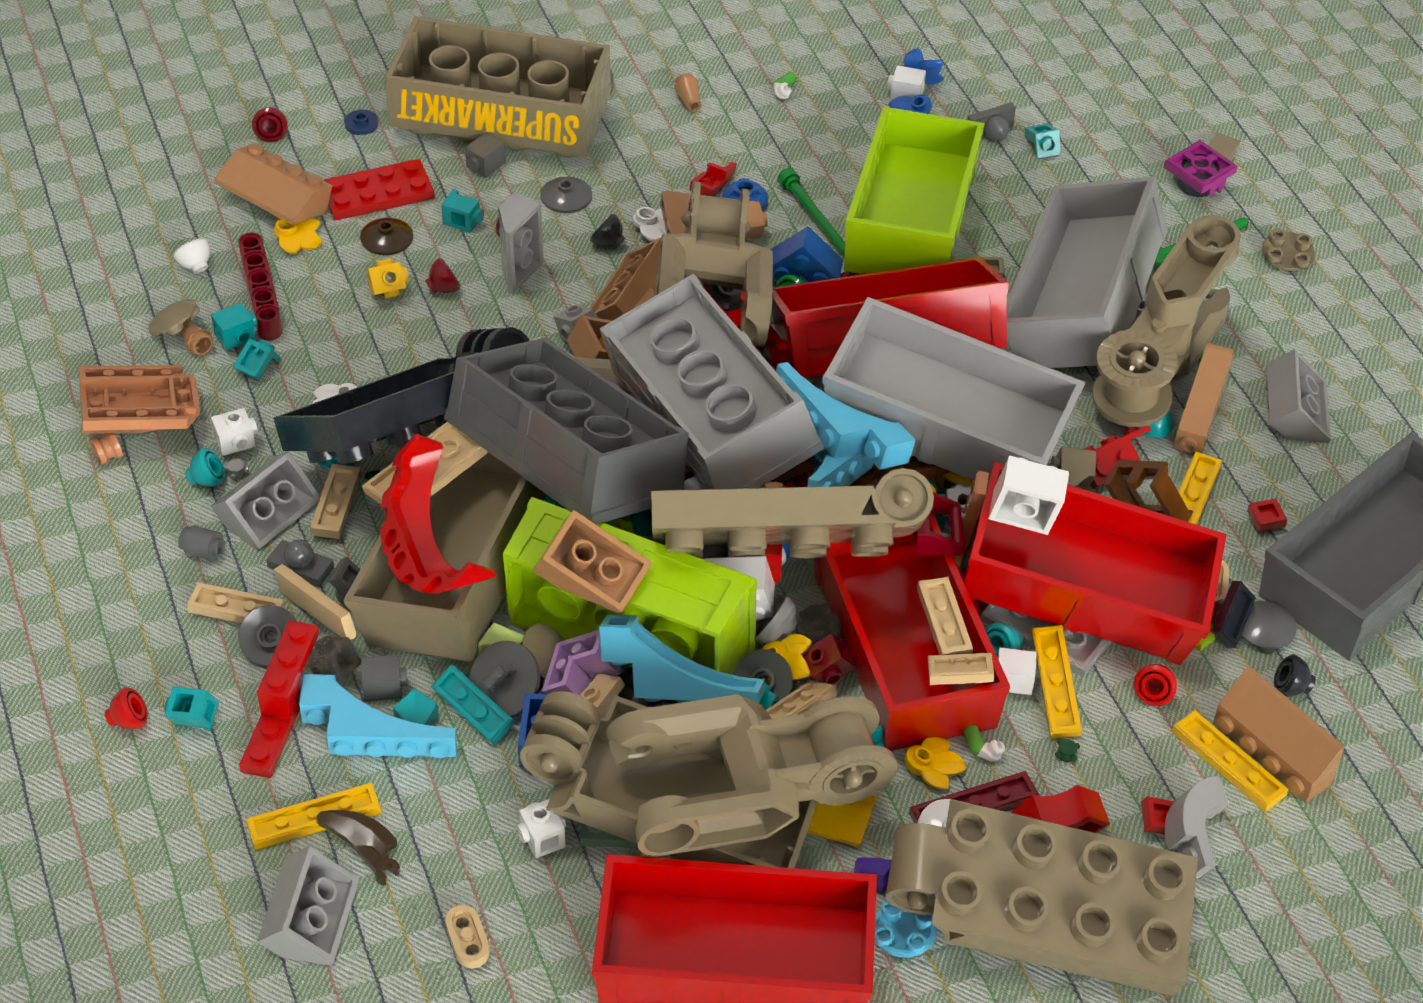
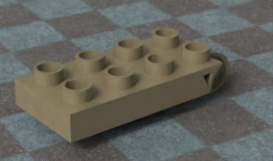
M905 468L890 471L881 478L876 488L874 486L651 491L653 541L665 545L667 552L687 553L703 559L704 546L728 545V557L765 556L767 544H789V555L792 558H819L827 555L826 548L830 547V543L851 542L852 556H883L888 554V547L893 545V537L911 535L922 526L933 507L934 495L932 486L925 476L915 470Z
M554 691L547 694L520 752V761L530 773L556 785L546 810L637 843L635 827L637 826L638 807L654 798L667 795L692 798L733 791L721 750L665 758L652 766L642 769L619 767L611 753L606 731L608 726L616 718L627 712L649 707L616 695L611 696L606 705L596 707L589 700L575 693ZM813 799L800 801L798 819L766 839L669 856L680 860L795 868L817 801Z
M950 799L946 828L924 823H910L902 825L896 830L886 900L890 905L909 913L933 915L931 924L944 933L943 941L945 943L1174 996L1186 984L1198 857Z

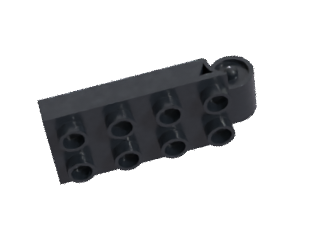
M513 327L470 330L458 342L455 357L437 358L276 416L273 419L282 450L306 451L309 463L322 462L337 457L340 464H345L372 456L374 452L371 443L383 439H387L388 445L408 442L415 434L422 435L421 424L434 420L435 426L441 427L447 422L444 416L448 408L458 357L524 343L530 340L521 330Z

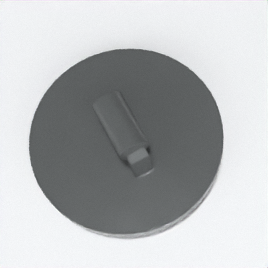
M500 641L486 647L478 655L472 665L469 679L512 718L522 713L525 693H538L540 669L534 654L527 647L513 641Z

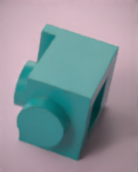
M453 189L441 204L443 224L471 233L484 218V210L479 207V200L460 195L457 189Z
M173 686L170 697L165 702L164 716L174 725L199 727L211 731L219 701L207 690Z

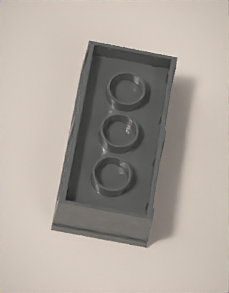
M545 337L457 358L448 408L445 411L444 419L570 512L575 510L597 525L652 509L651 491L685 490L684 480L689 433L681 427L675 426L620 389L618 385L608 381L557 347L548 338Z
M1412 432L1265 550V563L1259 596L1268 602L1284 607L1292 614L1297 624L1348 661L1354 658L1366 643L1411 604L1415 605L1423 598V439Z

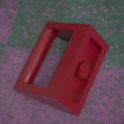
M933 492V507L929 514H950L952 539L930 531L928 514L922 526L914 532L915 555H963L965 548L961 504Z

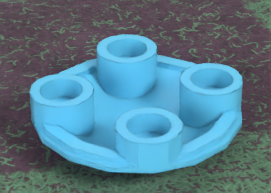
M886 900L882 904V909L877 911L875 915L874 942L882 951L895 957L909 958L920 955L931 948L937 936V927L931 924L933 915L909 913L890 905Z

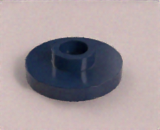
M355 110L345 117V128L352 134L366 135L377 129L378 117L369 110Z

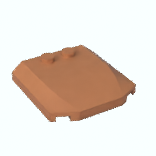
M180 365L79 366L83 434L144 433L161 429H187L200 415L196 378L191 374L184 375L183 367Z

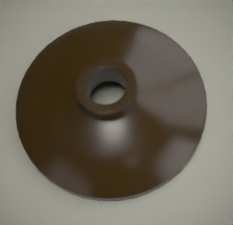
M380 218L364 226L360 233V240L362 246L371 253L393 255L404 251L410 246L413 241V231L409 224L400 219Z

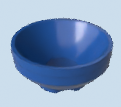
M741 178L729 184L722 192V198L739 200L741 193L739 189H752L749 191V201L760 202L762 212L767 209L768 194L760 184L748 178Z

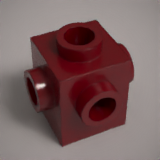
M833 634L815 642L802 654L810 670L809 678L814 681L817 680L818 682L834 685L857 668L847 644Z

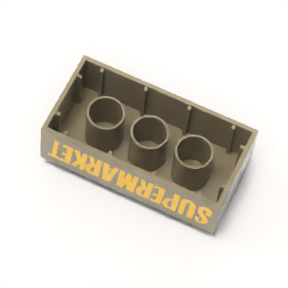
M414 16L385 76L389 126L405 128L412 133L420 135L437 133L456 136L464 142H473L484 133H488L504 142L509 148L515 150L533 148L552 151L566 158L577 155L587 157L611 94L610 45Z

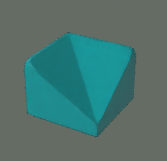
M416 689L411 690L393 708L394 717L413 723L431 726L439 718L437 703Z

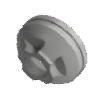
M787 595L783 596L774 605L773 617L764 618L757 628L755 641L759 644L766 645L775 640L781 642L795 628L798 622L796 619L795 603Z

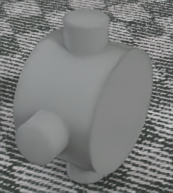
M240 458L232 459L227 465H224V470L228 471L229 477L232 480L240 479L246 473H249V468L245 467L244 462Z

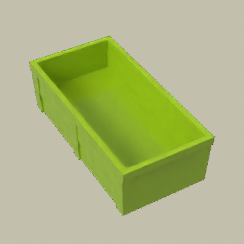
M883 106L846 218L844 271L869 274L951 261L957 234L959 235L970 184H973L985 123Z
M531 497L527 504V511L503 552L510 625L527 630L535 624H545L557 630L565 640L599 630V626L607 614L638 616V622L646 630L680 655L700 665L732 675L739 661L750 652L755 651L756 578L687 553L667 552L666 546L611 525L600 523L597 526L652 562L622 613H617L559 589L532 571L559 527L571 512ZM629 663V664H627V665H623V667H626V668H627V667H633V666H632V663Z

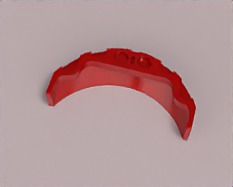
M415 434L397 453L392 464L393 467H396L390 487L383 493L381 509L385 510V523L380 527L383 552L388 557L390 569L401 582L406 583L412 589L432 594L447 592L497 577L494 570L471 562L466 563L458 571L441 555L431 527L430 498L435 471L444 447L441 442Z

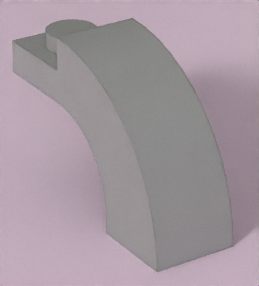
M1220 776L1205 778L1179 796L1171 805L1165 821L1167 848L1178 849L1181 854L1198 857L1196 879L1216 866L1205 824L1206 819H1211L1229 806Z

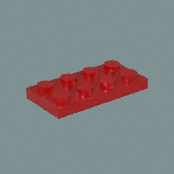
M420 158L323 180L332 185L328 207L334 221L435 198L434 189Z

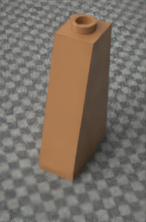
M662 191L660 207L666 234L684 233L685 226L681 221L683 213L688 211L689 193ZM749 201L747 221L750 224V230L745 234V240L761 238L764 228L768 226L767 214L765 211L762 212L760 202Z
M1207 342L1177 430L1173 449L1194 454L1195 451L1203 452L1226 387L1234 354L1233 349Z

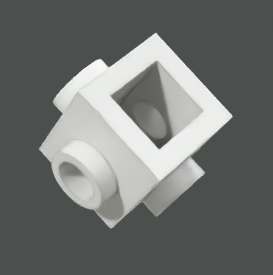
M245 408L211 417L214 437L222 456L256 447L254 435L258 434L257 425L253 417L248 418Z
M550 799L540 803H532L526 808L519 810L520 824L516 825L517 833L522 843H528L535 859L566 847V822L564 816L546 810Z

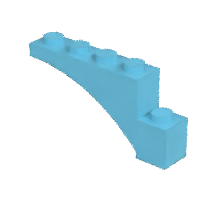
M788 362L777 365V374L793 392L796 391L804 400L823 447L833 458L864 452L879 470L909 463L915 438L900 422L893 423L854 409L812 385Z
M824 448L815 454L821 466L808 478V487L849 486L870 470L874 463L864 452L833 458Z
M607 614L599 626L602 662H612V664L617 666L632 663L634 698H645L649 702L665 699L683 703L740 694L759 704L765 692L764 679L723 673L700 665L680 655L646 630L638 622V616Z
M304 674L299 703L302 723L314 725L328 724L327 741L329 754L340 756L370 755L373 757H456V728L429 726L390 716L355 698L336 682L335 675Z

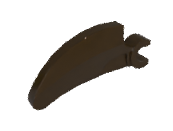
M327 810L317 814L316 823L333 832L350 845L372 868L375 873V879L379 884H386L387 877L382 872L384 870L392 871L395 876L400 874L399 863L387 856L390 850L397 847V840L378 821L364 814L347 810Z

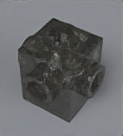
M828 603L810 605L803 611H800L799 624L795 625L797 634L808 637L812 640L813 645L830 634L840 639L839 630L842 629L837 612L831 613Z
M325 636L315 642V648L312 649L308 659L313 674L335 675L336 682L347 678L353 670L362 664L349 637Z

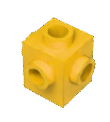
M392 258L376 261L377 267L365 270L371 296L384 294L385 299L401 295L400 290L405 289V283L409 282L406 267H401L400 261L393 263ZM386 274L391 277V282L386 280Z

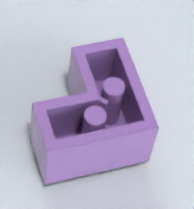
M599 630L556 643L541 692L543 694H550L554 691H567L581 696V693L598 673L616 676L620 674L622 666L614 665L612 662H602Z

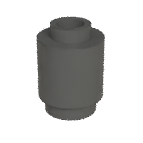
M193 525L191 527H184L179 535V548L189 555L214 561L225 550V541L220 532Z

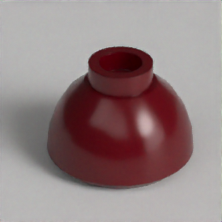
M265 107L254 115L252 129L259 139L265 142H276L285 136L288 122L286 116L279 109Z
M442 258L435 260L429 270V278L425 280L430 290L434 294L438 291L442 293L458 291L461 284Z

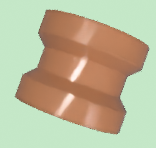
M105 433L101 438L93 437L89 439L93 454L100 465L106 464L110 458L118 459L123 456L122 449L114 433Z

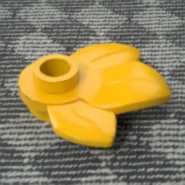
M280 218L276 222L274 235L279 239V247L286 253L297 254L300 248L313 250L322 245L320 236L314 231L320 225L319 220L311 218L292 225Z
M790 634L781 642L775 640L767 643L762 648L776 651V653L787 660L792 669L793 680L810 676L809 667L802 656L813 643L808 637L800 634ZM767 676V681L770 685L771 680L769 676Z
M940 737L927 738L921 745L911 746L905 754L907 769L914 775L922 776L928 785L940 790L949 789L948 776L959 775L967 769L964 760L957 753L949 751L950 742Z

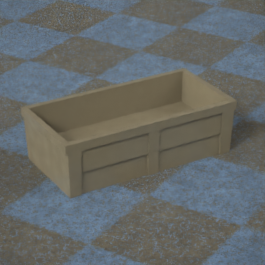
M488 452L431 496L430 519L436 545L444 559L458 571L466 563L471 562L492 569L497 575L495 578L436 594L424 593L414 590L406 583L401 582L388 565V557L383 552L381 535H379L343 600L346 607L350 609L367 646L472 662L478 651V643L482 639L506 591L503 552L527 511V504L531 497L543 500L545 493Z

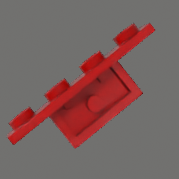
M1149 425L1143 428L1130 427L1122 432L1124 436L1117 439L1116 435H1112L1100 442L1101 447L1094 449L1093 445L1084 448L1085 450L1096 451L1095 478L1091 483L1092 489L1105 484L1117 460L1141 461L1131 441L1152 430Z

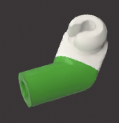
M792 71L774 81L773 89L776 97L780 99L789 97L791 93V87L789 88V86L797 81V77Z
M971 725L964 729V736L973 755L990 762L1001 759L1002 754L1005 752V746L1001 741L992 740L990 743L985 742L976 725Z

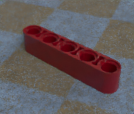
M248 232L241 235L238 240L242 267L252 311L257 321V333L261 339L272 341L279 338L282 334L279 306L263 239L258 233Z

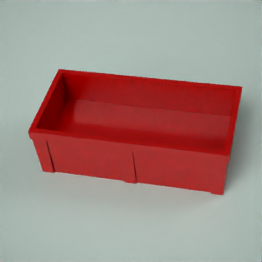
M979 257L773 287L772 313L775 331L788 347V363L804 378L825 374L867 297L1000 349L1007 348L1006 293H1009L1008 281Z
M994 462L963 578L973 601L974 599L1056 625H1062L1063 629L1075 633L1079 631L1162 657L1168 662L1181 665L1202 638L1205 639L1209 634L1227 534L1068 484L1065 501L1048 535L990 520L988 518L993 491L1005 466L1004 464Z
M929 514L930 531L942 535L934 515ZM914 533L902 537H893V545L888 547L887 555L875 557L852 556L851 542L830 543V547L826 548V556L814 558V576L817 584L823 590L842 641L847 644L857 668L854 671L864 696L874 703L879 713L880 720L878 725H881L883 730L882 742L884 748L894 751L914 745H921L925 739L930 737L949 739L963 736L964 729L971 725H976L980 732L998 727L1007 694H1009L1011 686L952 556L915 555ZM949 578L973 646L972 654L992 653L994 682L930 685L928 656L939 655L917 590L918 581Z
M606 854L592 965V977L596 979L599 1003H867L868 1000H871L873 993L877 875Z

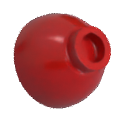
M1149 664L1137 672L1134 677L1133 688L1136 696L1145 704L1162 706L1174 698L1177 690V681L1172 671L1166 666Z
M124 687L113 696L110 707L105 710V718L112 727L118 725L121 728L133 730L146 725L148 712L140 694L130 687Z

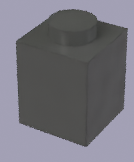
M484 133L465 147L466 167L486 178L506 163L505 143L488 133Z
M399 655L361 658L364 701L402 699V686H407L406 667L400 668Z

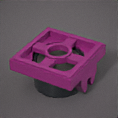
M1198 140L1164 162V168L1178 177L1177 183L1179 188L1184 193L1194 197H1206L1208 195L1213 197L1216 191L1220 193L1226 184L1227 178L1234 175L1238 167L1201 140Z

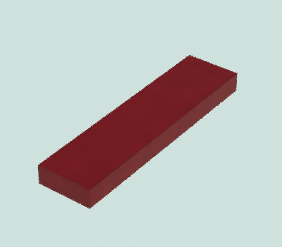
M1025 770L911 806L909 815L914 823H918L922 811L929 804L940 799H954L1007 812L1017 808L1026 798L1032 795H1039Z

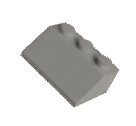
M515 191L506 200H503L498 208L502 268L508 292L512 294L543 264L541 203Z
M1295 349L1267 363L1268 422L1271 428L1279 431L1286 439L1316 442L1330 441L1327 380Z
M288 451L271 458L212 504L211 507L227 530L258 550L318 503L321 496Z
M311 846L285 857L257 942L285 959L323 965L333 964L359 878Z

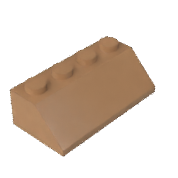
M249 144L246 147L236 149L214 180L215 184L292 225L326 214L332 185L323 181L322 177L302 170L301 166L283 160L282 156L272 154L258 144Z
M662 237L625 256L590 307L597 314L598 318L611 321L632 310L650 287L655 288Z
M1249 666L1244 670L1219 702L1213 721L1222 733L1227 734L1245 753L1250 754L1265 770L1274 775L1292 794L1297 795L1305 803L1332 784L1345 746L1252 667Z

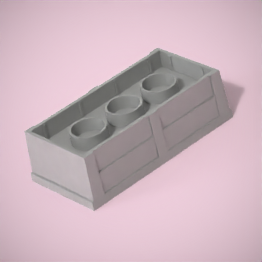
M1156 176L1055 185L1053 187L1006 302L1007 341L1015 355L1048 368L1097 366V351L1103 340L1111 334L1125 331L1132 327L1140 302L1144 299L1145 288L1162 240L1165 239L1168 231L1157 188Z
M694 273L600 328L613 373L631 396L675 426H679L689 433L686 465L706 490L760 488L765 483L772 481L824 449L804 400L796 391L793 392L757 351L744 331L741 332L706 292Z
M867 297L823 376L824 393L866 414L893 423L900 422L915 438L911 455L917 457V460L929 465L934 464L973 481L978 471L989 473L988 482L994 462L1005 465L1009 456L1025 458L1028 461L1047 466L1085 385V382L870 297Z

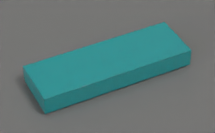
M453 664L431 686L493 745H496L516 723Z

